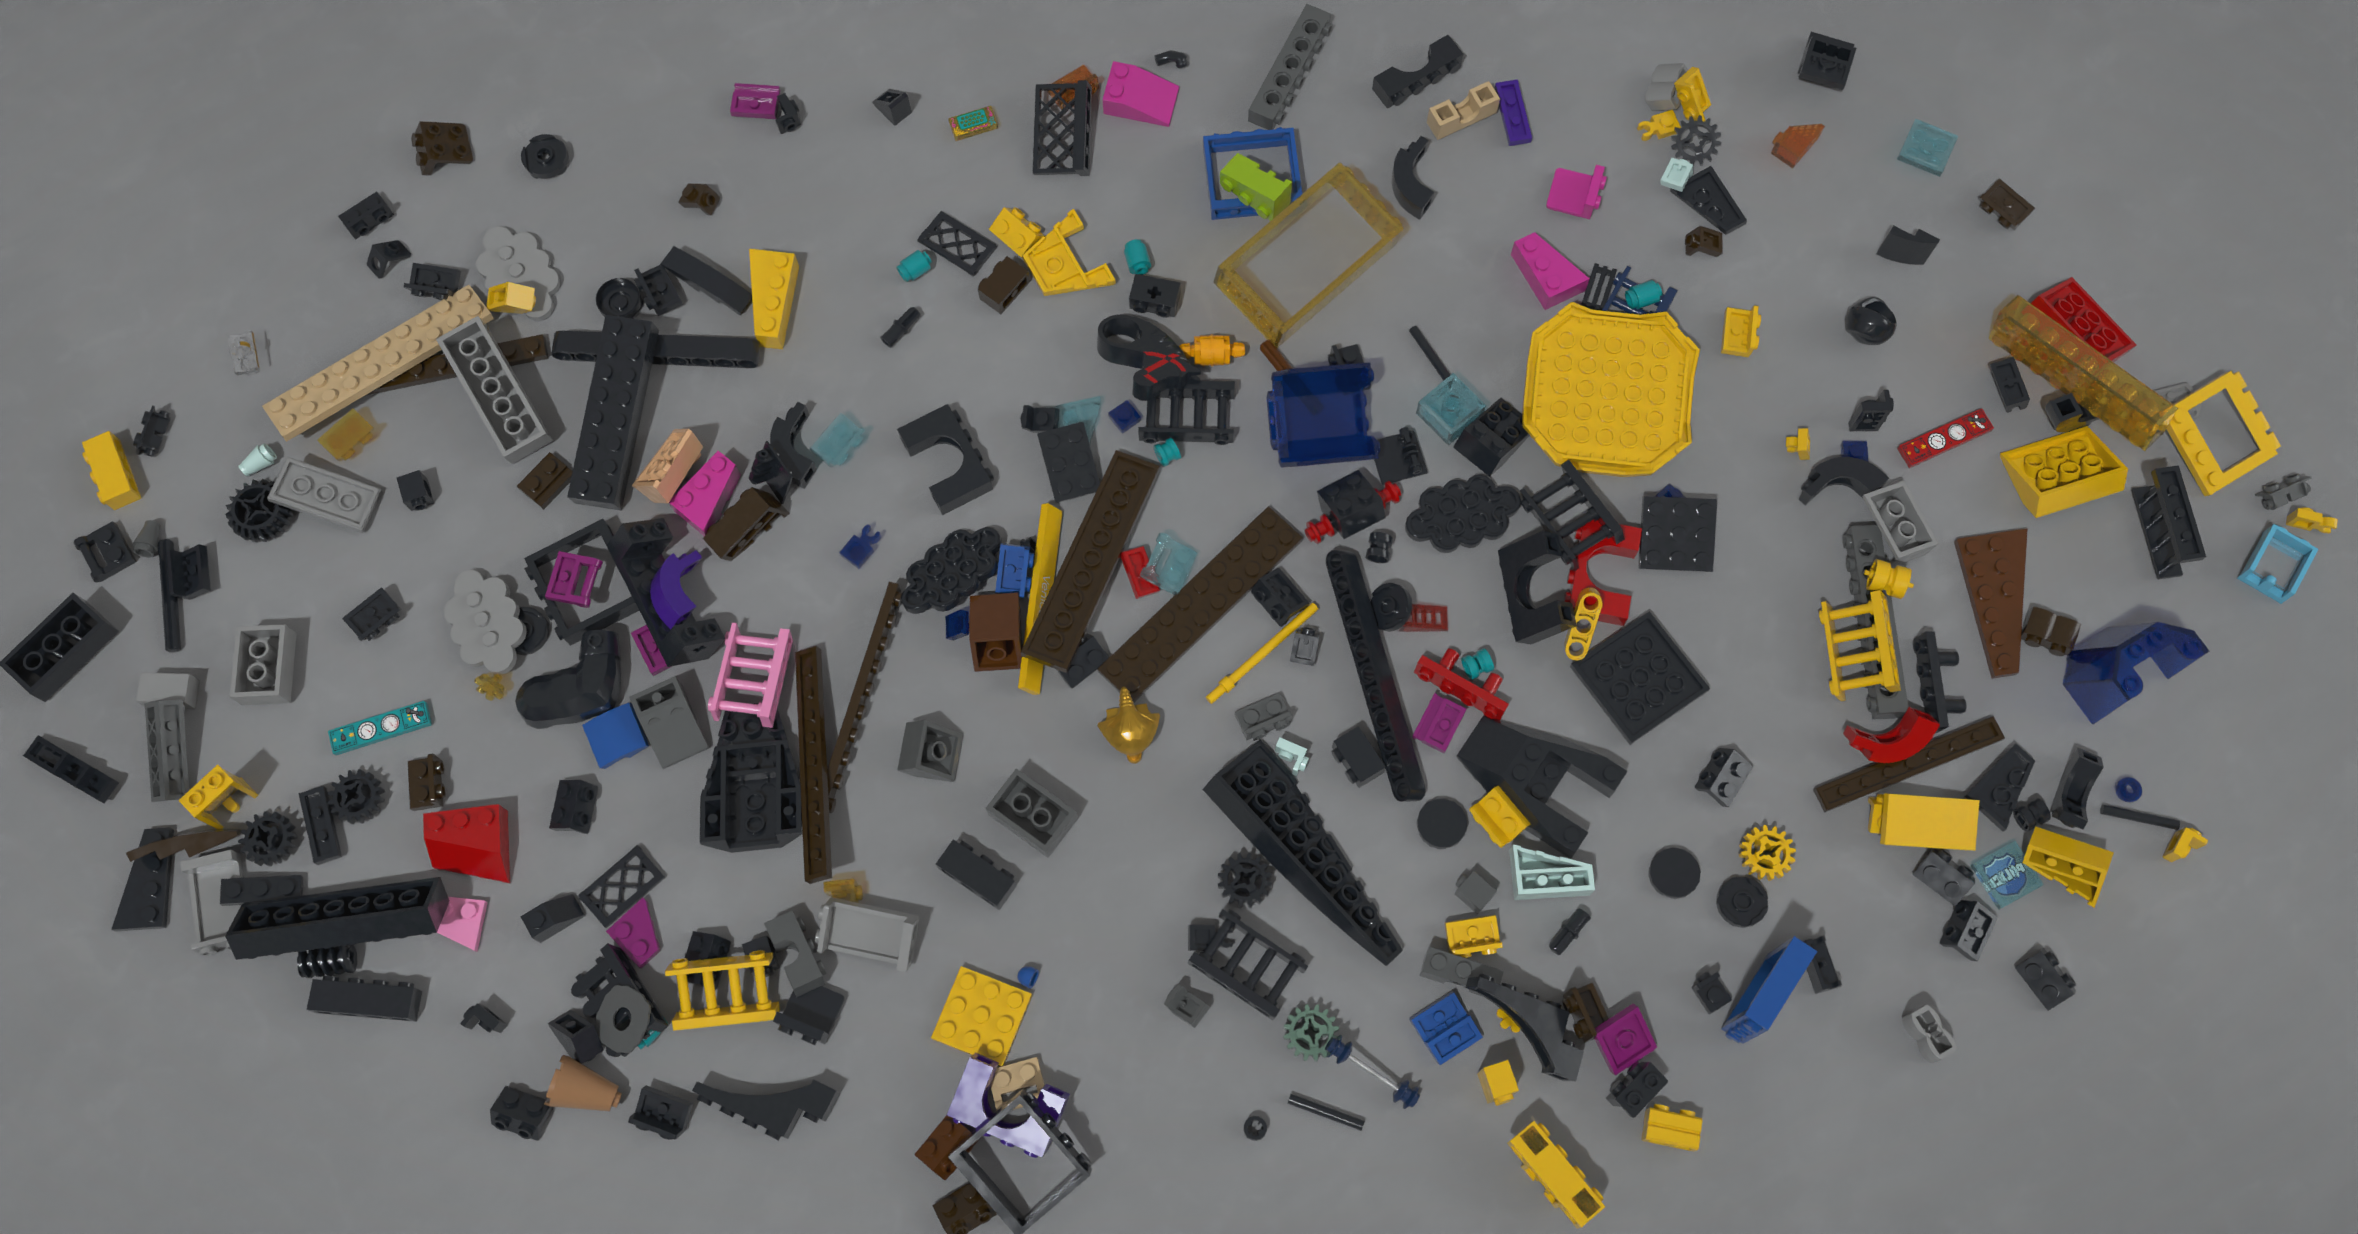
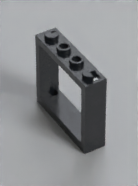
M604 518L524 558L528 565L524 569L530 580H535L537 587L534 588L541 601L545 600L547 607L544 610L551 621L555 620L557 624L554 630L560 641L564 639L570 646L581 641L584 632L602 630L639 611L631 595V597L568 629L556 602L545 597L548 586L538 567L556 559L559 551L568 553L599 536H602L607 546L614 534Z
M1024 1089L1019 1091L956 1145L948 1156L1014 1234L1024 1233L1084 1182L1092 1171L1090 1167L1092 1164L1089 1158L1081 1152L1079 1154L1073 1147L1074 1142L1065 1132L1062 1134L1058 1130L1055 1119L1048 1112L1044 1113L1038 1107L1039 1101L1031 1092L1027 1094ZM1019 1104L1025 1108L1077 1168V1171L1024 1217L966 1151L967 1148Z

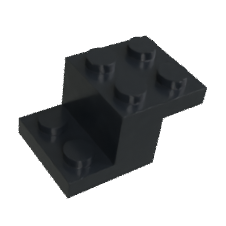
M1811 32L1798 69L1799 78L1843 90L1857 49L1854 47L1855 44Z

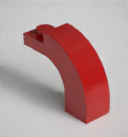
M1908 707L1900 723L1887 733L1870 734L1847 725L1843 735L1850 741L1849 745L1860 750L1869 761L1893 763L1907 759L1923 749L1933 738L1940 724L1930 714Z

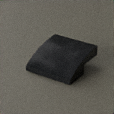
M1893 225L1876 255L1899 263L1924 265L1940 239L1921 229H1918L1916 234L1912 235Z

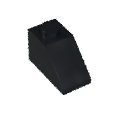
M571 894L544 902L520 917L531 937L542 943L585 917V914L575 896Z
M571 1010L548 1023L550 1029L569 1056L581 1064L591 1061L604 1050L594 1025Z

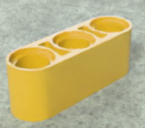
M1588 587L1580 592L1574 609L1576 624L1579 620L1586 619L1590 622L1589 626L1584 629L1576 626L1567 631L1564 647L1566 655L1572 660L1578 661L1586 656L1599 618L1602 599L1600 593L1594 588ZM1588 596L1597 598V602L1592 606L1584 604V600ZM1574 642H1579L1582 644V648L1574 652L1569 649L1570 645Z

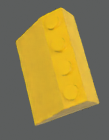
M2088 426L2000 453V458L2022 503L2035 518L2123 491L2125 488L2128 468Z

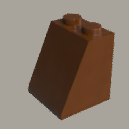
M1018 593L970 596L969 641L975 672L1020 669L1022 659V628Z

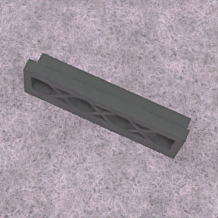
M183 700L145 703L151 802L179 800L189 791Z

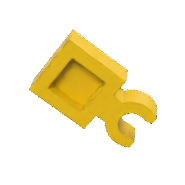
M1670 110L1653 115L1650 122H1640L1637 130L1645 129L1648 131L1643 133L1641 138L1642 141H1647L1654 134L1657 135L1658 139L1675 135L1677 133L1674 131V128L1681 129V126L1674 111Z
M2297 508L2287 516L2286 525L2308 531L2318 529L2322 533L2329 534L2331 533V528H2337L2338 519L2322 517V513L2314 512L2310 508Z

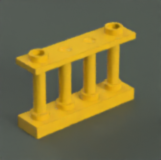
M1881 590L1870 592L1871 600L1867 604L1833 610L1829 603L1826 601L1821 602L1822 610H1819V618L1821 624L1825 627L1832 675L1829 687L1831 694L1835 695L1840 701H1846L1845 690L1877 684L1885 686L1890 692L1901 691L1887 597ZM1867 613L1874 615L1875 624H1872V627L1836 634L1834 620ZM1873 636L1878 640L1879 647L1875 648L1874 651L1842 657L1839 655L1838 643ZM1875 660L1881 662L1882 671H1879V674L1843 681L1841 667Z
M757 950L750 952L749 955L695 961H688L686 958L673 960L665 970V976L676 975L681 1010L676 1012L672 1020L673 1031L774 1020L776 1013H780L779 1001L771 1002L768 999L764 966L770 965L773 953ZM754 967L758 1001L756 1004L746 1005L742 1000L738 969ZM728 970L732 997L730 1007L720 1008V1005H717L713 971ZM702 972L707 1007L702 1010H694V1008H691L687 974Z

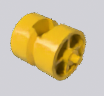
M1875 559L1870 570H1864V575H1868L1866 589L1870 591L1886 590L1887 595L1902 599L1908 587L1913 588L1914 586L1913 583H1910L1912 570L1900 565L1892 568L1890 563Z

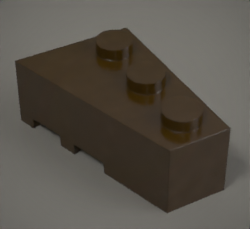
M751 487L740 495L739 501L734 506L729 507L724 512V516L718 523L709 527L707 534L702 539L720 559L732 561L754 543L753 537L763 529L767 533L772 528L770 524L780 515L785 518L790 513L773 494Z

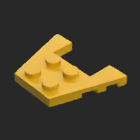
M1075 209L1070 210L1067 213V217L1055 224L1050 233L1039 239L1023 254V260L1044 296L1116 284V280L1106 263L1084 273L1067 245L1065 238L1084 229V225Z

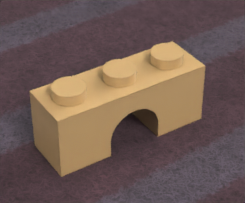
M1487 81L1470 89L1468 96L1456 105H1453L1448 99L1429 108L1427 124L1436 139L1439 140L1497 113L1500 98L1491 83Z

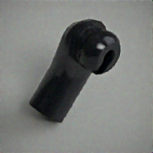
M1170 50L1154 55L1157 66L1174 61L1177 68L1188 65L1187 56L1182 52Z

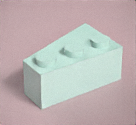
M1515 844L1511 846L1509 856L1514 900L1590 896L1595 891L1592 864L1561 856L1556 857L1544 854L1545 852L1521 848V846Z

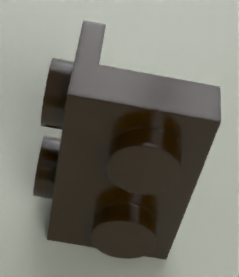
M2000 178L1985 194L1979 197L1981 202L1979 206L1986 213L1991 214L1993 212L1999 217L1997 221L2004 228L2009 229L2011 227L2014 231L2035 210L2034 206Z
M971 1183L966 1184L932 1205L947 1234H967L997 1215Z

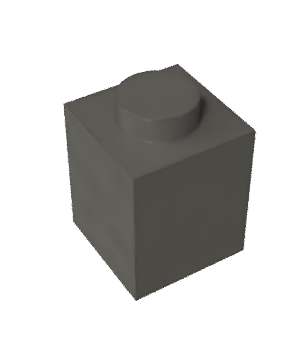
M1474 871L1469 877L1464 874L1455 884L1458 887L1455 895L1477 914L1497 892Z

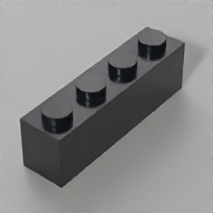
M323 976L322 980H312L306 1010L317 1014L417 1022L422 991L414 988L413 983L398 982V986H391L388 981L373 980V984L364 983V979L348 978L347 982L339 981V977Z

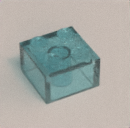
M1452 373L1418 402L1416 414L1449 446L1461 435L1465 427L1485 411L1486 405Z

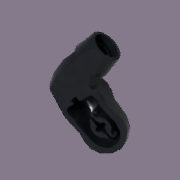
M607 630L584 632L579 652L580 662L576 667L561 669L554 674L534 676L523 683L517 692L515 702L519 714L527 725L536 729H544L555 725L573 724L599 716L615 708L622 678L619 635L616 632Z

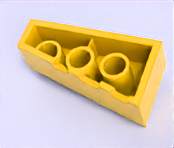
M749 249L755 337L760 342V347L783 350L799 271L798 261L794 253Z

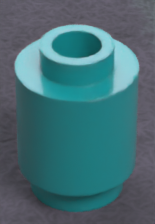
M1138 239L1131 240L1125 244L1124 255L1129 272L1140 275L1146 274L1152 266L1146 245Z
M916 250L900 261V265L896 269L905 282L914 281L931 269L929 264L932 261L925 251L921 253L919 250Z
M1653 280L1632 286L1628 291H1625V299L1630 309H1640L1660 301V296H1662V289L1659 283H1655Z

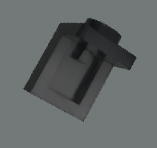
M786 93L777 96L785 115L775 120L781 134L791 132L801 125L797 114L799 112L794 99L789 100Z

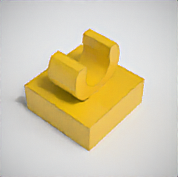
M1808 428L1798 429V437H1786L1787 452H1798L1800 460H1810V434Z

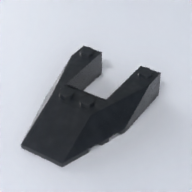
M1486 716L1481 718L1456 756L1473 778L1487 791V794L1494 787L1500 786L1531 823L1525 829L1526 831L1569 859L1576 853L1589 832L1545 805L1565 773L1568 771L1610 798L1628 772L1610 759L1560 736L1497 719H1490Z

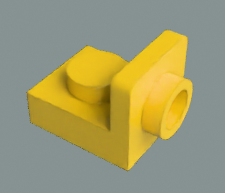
M2185 827L2174 833L2162 857L2170 862L2181 858L2184 859L2189 854L2191 847L2194 849L2201 848L2207 844L2208 839L2202 837V834L2196 829Z

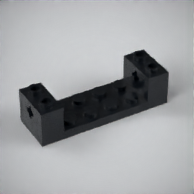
M658 518L622 523L607 544V547L667 667L709 659L725 640L716 619L696 621L691 613L685 621L679 625H674L670 630L657 614L651 600L650 588L653 577L665 561L662 552L674 538L665 519Z

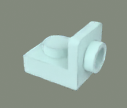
M1671 158L1660 180L1661 185L1682 192L1689 177L1693 176V164L1684 159Z
M1279 737L1275 752L1279 753L1278 756L1286 761L1291 762L1292 759L1296 761L1292 771L1293 775L1297 776L1299 770L1304 772L1309 758L1306 757L1307 749Z

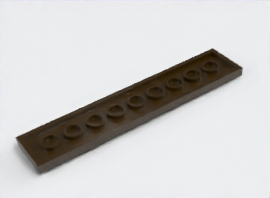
M1118 450L1115 451L1022 648V657L1065 673L1068 672L1160 471L1159 465Z
M1268 506L1097 669L1098 672L1119 693L1123 686L1126 687L1131 694L1132 701L1135 703L1253 589L1259 578L1270 573L1303 541V537Z

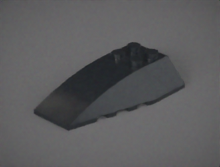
M778 707L773 728L763 727L757 714L725 711L718 734L719 740L712 755L711 768L708 769L706 775L707 782L700 796V844L730 853L782 848L802 835L801 785Z

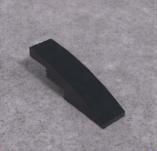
M675 246L672 247L660 263L661 266L699 292L701 290L717 303H723L738 315L742 313L752 299V294L711 266Z
M39 735L23 755L51 774L104 804L119 784L118 781Z

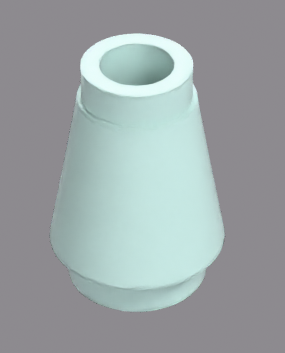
M264 443L261 446L257 445L238 467L244 475L250 476L274 464L277 456Z

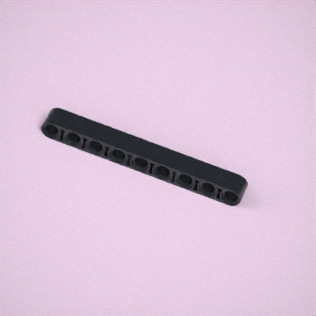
M556 331L554 333L551 356L564 361L596 362L602 332ZM658 334L652 364L756 368L759 360L760 342L750 338Z

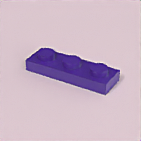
M1518 79L1495 83L1494 88L1500 98L1499 108L1508 145L1514 146L1531 143L1532 135Z

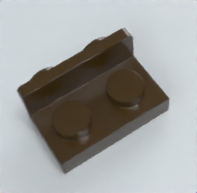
M433 753L428 754L427 758L408 761L409 800L412 811L443 807V798L446 797V790L444 784H442L441 777L444 774V763Z

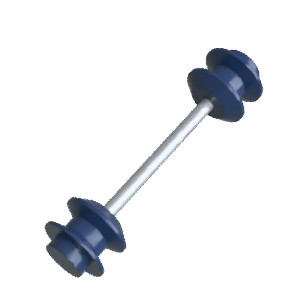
M1339 1035L1337 1038L1333 1036L1325 1047V1050L1328 1051L1326 1057L1336 1056V1064L1343 1063L1349 1059L1394 1089L1393 1102L1396 1103L1401 1100L1403 1102V1109L1409 1106L1412 1108L1417 1103L1420 1097L1418 1086L1411 1089L1408 1087L1409 1080H1404L1398 1085L1388 1080L1351 1055L1352 1042L1349 1041L1344 1044L1342 1042V1035Z

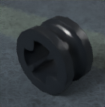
M1252 1116L1246 1120L1243 1131L1248 1139L1258 1141L1265 1136L1267 1125L1263 1118ZM1253 1121H1257L1258 1125L1261 1124L1263 1130H1260L1257 1136H1253V1132H1248V1127L1252 1126Z

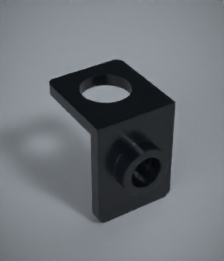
M399 240L373 244L366 264L380 279L383 278L389 261L409 258L411 253ZM375 257L379 260V269L374 264Z

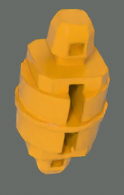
M1224 335L1194 336V345H1190V343L1179 345L1186 358L1194 357V364L1200 366L1230 365V356L1234 358L1245 356V344L1238 342L1230 344L1229 336Z

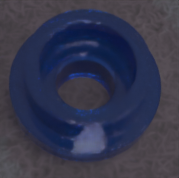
M2125 777L2117 782L2116 795L2122 801L2135 802L2142 795V787L2136 779ZM2127 785L2133 789V793L2127 791Z

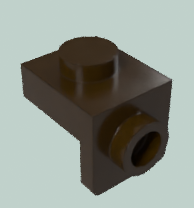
M688 183L683 189L678 203L684 208H700L706 215H712L720 200V196L707 184Z

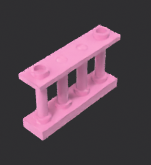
M732 623L730 631H727L725 634L726 648L714 696H711L708 702V711H711L714 721H719L722 710L757 714L763 727L773 728L793 644L790 629L780 628L778 637L769 639L741 635L737 623ZM738 645L771 648L774 651L773 659L770 658L769 661L735 656ZM733 666L767 670L769 673L768 680H764V682L730 679ZM727 688L762 692L764 695L763 701L759 702V704L725 701Z

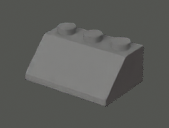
M1905 481L1862 496L1896 560L1908 562L1925 556L1939 544Z

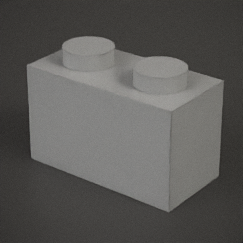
M140 673L136 702L145 707V703L183 700L184 711L185 709H195L200 680L190 674Z

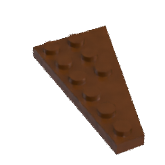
M2028 528L1958 538L1954 541L1992 679L2014 676L2019 673Z

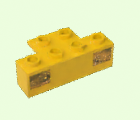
M1533 1121L1508 1141L1507 1144L1522 1161L1521 1168L1532 1181H1539L1546 1190L1543 1194L1555 1209L1560 1208L1577 1229L1582 1228L1605 1208V1205L1602 1203L1604 1198L1595 1187L1590 1189L1584 1181L1586 1178L1584 1173L1576 1165L1572 1167L1566 1160L1568 1155L1559 1144L1554 1145L1548 1138L1550 1133L1542 1123L1537 1125Z

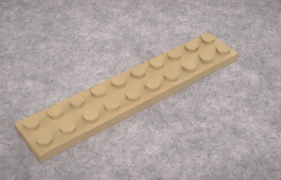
M467 285L455 292L453 297L448 296L447 300H441L262 405V407L287 442L441 351L442 349L436 340L440 336L477 316L485 324L494 318L471 286Z

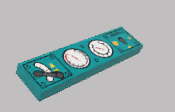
M421 701L329 730L328 734L332 752L337 756L432 726L427 702Z

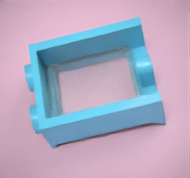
M2273 524L2261 534L2262 536L2237 579L2282 604L2296 593L2319 549L2312 546L2308 541L2289 533L2287 529Z

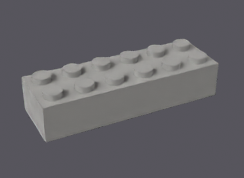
M479 316L436 339L500 452L509 463L513 464L553 441L493 335Z

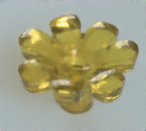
M482 674L474 680L477 685H480L476 690L480 694L486 692L485 697L487 700L492 701L494 696L497 699H502L505 688L500 682L503 678L497 674H493L492 677Z

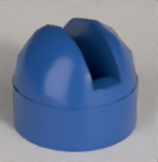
M1030 966L1021 968L1017 976L1021 985L1030 989L1033 988L1038 979L1039 970Z

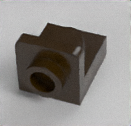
M1699 226L1686 234V255L1691 256L1698 251L1714 257L1723 254L1721 232Z

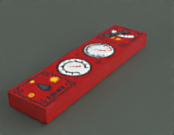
M1981 408L1901 444L1897 449L1907 466L1911 468L1989 433L1994 427Z

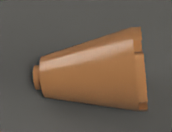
M562 1055L559 1061L562 1064L560 1069H556L546 1094L548 1099L544 1102V1105L609 1112L612 1107L617 1108L622 1093L618 1092V1085L570 1056Z

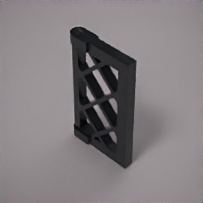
M942 211L917 239V242L973 277L997 248V245ZM942 222H945L951 227H953L939 230V226ZM954 232L955 242L941 243L940 234ZM956 232H961L971 239L957 241ZM938 235L939 244L936 245L928 239L931 236ZM975 243H979L986 249L983 252L976 253ZM973 245L974 253L960 255L959 246ZM956 247L958 256H953L943 248ZM975 258V262L972 266H969L968 264L961 261L965 259Z
M636 845L582 891L578 897L605 928H608L665 877L642 851V848ZM635 856L640 859L639 868L626 867V864ZM621 870L620 885L606 884L610 877ZM625 870L639 871L638 885H624ZM643 871H650L654 877L644 886H641ZM601 887L600 902L592 901L589 895ZM605 887L619 888L618 902H604ZM623 888L637 889L636 893L622 903ZM603 905L617 906V909L608 917L603 914Z

